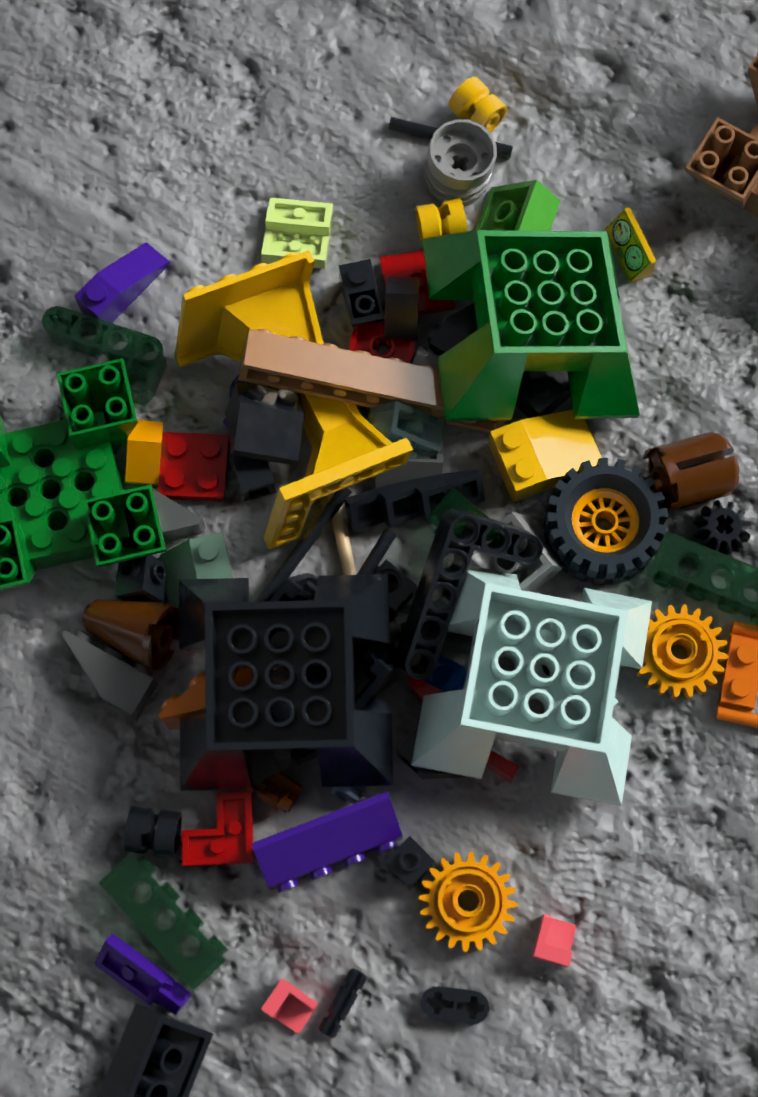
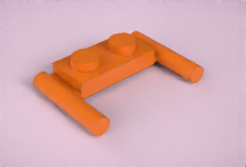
M733 620L727 649L728 659L724 665L725 671L722 677L715 719L758 729V714L752 713L755 708L758 691V626Z

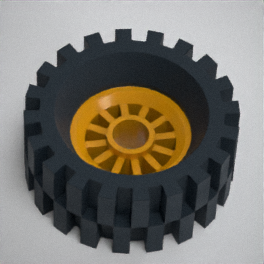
M599 458L596 466L592 467L590 460L580 464L577 472L574 468H571L566 472L564 480L561 481L559 479L555 485L546 509L543 527H546L544 533L545 542L547 544L551 543V550L557 558L559 557L562 560L563 571L567 573L572 568L577 572L575 579L582 582L586 576L592 577V585H602L604 579H610V585L619 584L625 576L628 580L635 577L640 569L644 570L648 566L666 533L667 526H664V523L668 518L667 508H661L665 500L662 491L653 492L656 482L651 476L643 481L640 478L643 469L635 465L632 472L624 469L626 464L624 460L617 459L615 466H608V458ZM604 503H609V507L605 508ZM613 506L619 508L617 511L612 510ZM600 518L606 519L611 523L612 528L610 530H602L597 527L595 521ZM595 538L594 543L590 542L589 539ZM599 541H603V546L598 545Z

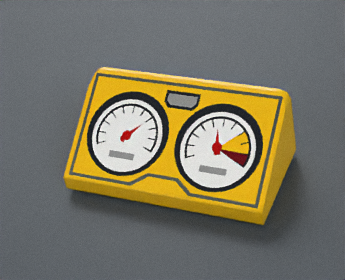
M627 207L606 226L605 231H607L610 244L627 280L633 283L651 276L656 259L632 210Z

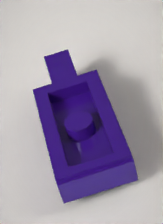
M111 934L105 940L94 962L96 967L149 1006L156 1003L165 1007L174 1015H177L191 996V993L179 982H176L173 977H169V974L114 934Z

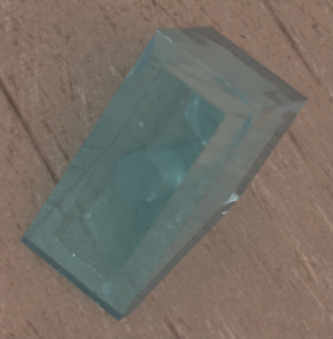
M398 401L370 408L368 422L392 443L407 438L414 452L442 453L446 421Z

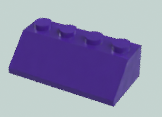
M386 791L251 844L268 888L270 890L277 888L278 892L282 893L299 886L297 880L311 875L312 880H316L331 874L330 867L344 862L345 867L358 864L365 860L364 854L377 849L380 855L398 848L397 841L402 840L403 835L389 794Z

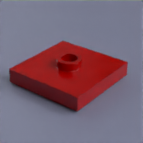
M423 250L379 257L385 292L387 276L419 277L418 316L455 309L454 300H429Z

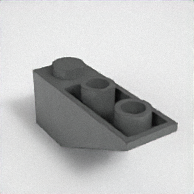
M64 630L62 636L102 699L111 707L137 720L158 685L151 677L153 672L136 662L133 667L121 661L124 656L110 647L106 646L102 651L93 646L94 640L76 630L74 635Z

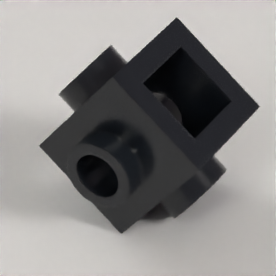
M153 555L119 562L115 596L123 601L164 602L165 581L167 578L166 564L153 557Z

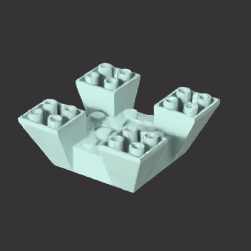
M449 561L447 567H449L453 562ZM469 565L448 628V632L473 636L464 689L424 695L411 766L481 779L494 739L557 751L551 793L622 806L632 736L612 718L619 666L642 668L652 601L588 588L583 589L581 602L523 591L520 588L516 574ZM540 630L551 631L556 638V642L547 643L543 641L540 636ZM501 657L511 659L515 665V670L510 672L504 671L500 668L498 659ZM534 665H545L549 669L550 678L544 679L537 676L534 671ZM570 671L580 672L585 678V685L579 686L574 684L570 678ZM537 699L541 701L544 706V713H533L528 707V700Z

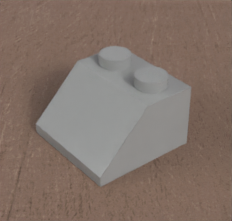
M511 512L501 522L523 528L539 537L543 544V553L540 559L533 564L526 565L474 550L470 566L516 574L521 590L529 592L540 588L564 568L563 564L527 517L515 512ZM496 529L491 530L487 534L486 544L494 541ZM523 539L518 544V553L525 550L527 539Z

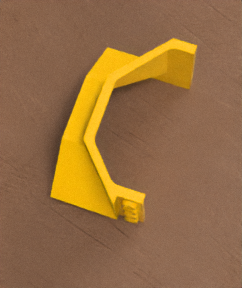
M307 250L299 254L297 252L286 254L279 261L270 264H257L248 272L239 275H226L216 283L205 287L198 285L183 294L174 355L179 368L214 355H223L241 363L243 344L249 329H266L273 334L286 337L298 336L309 342L324 344L310 290V277L315 263L310 251ZM300 393L304 410L302 430L311 446V456L305 478L278 489L263 538L268 549L271 550L300 537L314 500L406 464L413 451L408 439L404 438L392 443L360 414L355 404Z

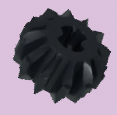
M719 500L714 501L712 508L705 505L700 510L702 516H696L693 521L698 527L694 530L693 537L703 538L699 544V549H705L707 546L711 547V557H715L719 550L724 558H729L732 550L740 553L744 548L742 543L748 542L751 537L745 531L750 528L751 521L741 520L745 510L733 511V501L728 502L725 508H723ZM723 525L727 528V531L724 530L723 533H720L716 528L717 526L720 528Z

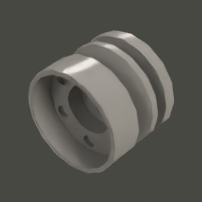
M458 119L444 123L434 132L424 167V181L433 196L441 202L460 198L464 206L477 201L485 193L497 157L496 143L491 133L479 123Z

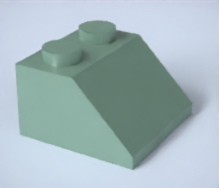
M223 532L188 539L160 555L161 562L166 564L167 578L165 585L168 600L176 608H179V580L233 578Z

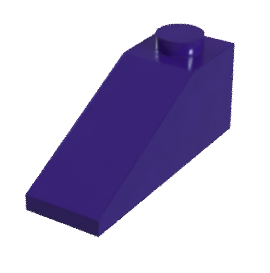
M145 242L96 273L74 296L81 312L105 331L170 265V261Z

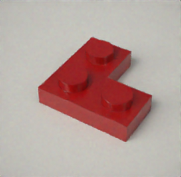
M216 793L217 828L182 830L183 867L254 864V850L251 844L254 843L253 793Z

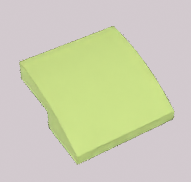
M270 198L265 220L266 231L261 252V263H273L279 261L286 254L292 252L299 254L309 250L315 260L313 268L325 269L333 204Z

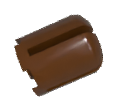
M708 432L646 450L643 455V459L649 458V476L644 477V481L650 476L656 482L653 492L662 491L665 498L662 506L667 508L668 513L728 496L737 487L740 468L736 456L725 458L726 455L732 454L734 449L724 436L715 432Z

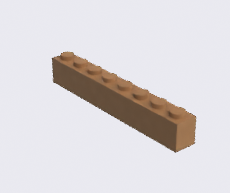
M249 329L243 344L238 380L487 433L502 427L506 420L445 421L439 370L431 365H414L405 363L398 358L373 356L366 351L345 350L330 343L318 344L306 341L298 336L286 337L273 334L266 329Z

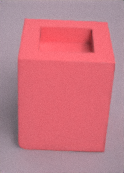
M543 914L531 958L562 967H569L572 956L570 950L576 926L551 918V915Z
M281 978L261 1010L276 1018L294 1032L300 1033L319 1003Z

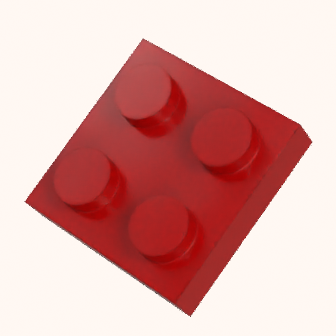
M163 432L158 492L171 500L225 502L229 435Z

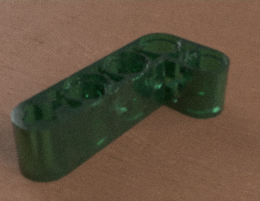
M60 306L50 307L45 311L42 316V324L52 343L92 357L95 354L99 356L104 354L109 361L123 358L133 402L142 405L153 399L167 366V357L159 339ZM89 332L97 333L93 339H83ZM119 342L127 343L126 347L121 350L113 349L115 344ZM148 352L158 353L152 360L143 359ZM136 381L146 382L145 386L141 389L131 388Z

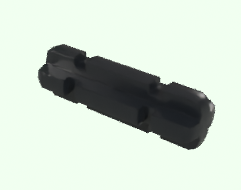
M355 968L349 970L344 979L346 981L345 985L340 986L327 1010L329 1012L328 1016H324L319 1025L321 1033L330 1038L336 1037L341 1028V1025H339L341 1020L345 1021L358 996L356 994L358 989L361 990L367 980V976Z

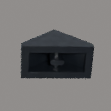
M387 276L384 339L417 340L419 277Z

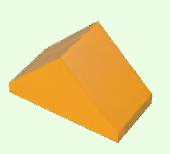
M137 420L138 424L127 440L125 484H151L152 486H158L163 422Z

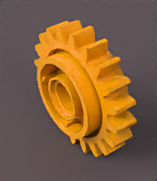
M683 604L677 614L674 607L668 605L665 613L666 616L656 609L653 613L654 621L649 619L643 667L639 670L637 676L649 675L650 679L646 687L650 688L657 683L659 685V696H662L667 689H670L672 700L677 699L680 691H683L685 698L690 700L693 697V688L698 694L703 695L706 692L704 683L713 687L717 683V679L713 674L722 675L725 671L718 663L725 662L728 659V655L718 650L725 647L727 641L716 640L715 638L722 631V628L710 629L709 625L713 617L709 616L701 621L699 619L701 609L699 608L692 615H688L687 605ZM680 645L684 647L687 651V658H676L671 652V646Z
M473 851L469 852L465 862L462 861L458 852L454 853L453 865H450L446 859L442 858L440 860L442 872L435 868H430L429 870L435 881L422 882V886L428 889L430 893L419 896L421 902L429 904V907L420 911V915L432 917V920L427 923L425 928L429 930L438 927L439 932L435 940L439 941L444 936H448L449 949L453 948L457 941H460L463 952H467L470 942H474L476 949L482 951V939L484 938L492 946L495 945L496 939L493 932L496 931L504 936L507 934L502 921L513 923L515 918L506 911L518 906V903L507 899V896L516 892V888H506L504 886V883L510 878V874L497 875L501 865L499 862L495 863L491 868L487 867L488 855L486 854L480 859V862H475ZM471 892L477 897L478 906L474 911L467 912L459 907L458 897L461 893Z

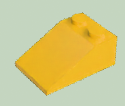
M573 409L522 419L492 430L489 435L488 446L513 503L554 488L559 479L561 481L564 480L566 472L571 468H574L577 472L582 462L590 460L593 467L596 466L598 459L602 458L585 419H575Z

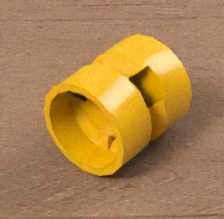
M471 77L464 81L455 90L448 102L449 109L460 120L467 119L479 123L490 133L499 126L508 110L507 106L496 95H489V89L477 77Z
M460 198L442 201L440 207H437L434 203L415 206L416 223L421 245L425 238L468 232L465 211Z

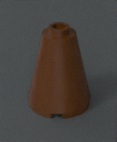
M96 599L91 604H88L83 611L82 621L87 632L149 670L160 671L167 665L175 652L169 648L173 639L179 641V608L174 607L170 603Z

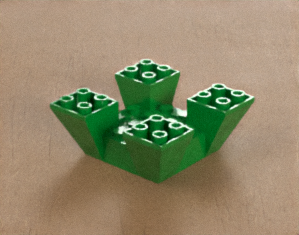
M475 230L423 239L422 246L429 300H474L478 326L476 332L437 359L445 421L511 420L524 371H567L575 419L638 418L640 416L631 360L618 301L620 296L611 244L607 231Z
M123 358L56 373L66 420L7 433L0 416V591L29 584L37 570L95 557L97 567H102L166 552L152 485L123 490L116 454L138 424ZM54 459L49 467H41L44 461ZM87 482L94 483L91 489L80 491L83 484ZM61 490L56 498L47 499L51 491ZM27 497L24 505L14 507L18 499ZM67 521L66 526L62 530H53L56 523Z

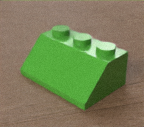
M538 180L490 187L475 230L550 231L561 200Z

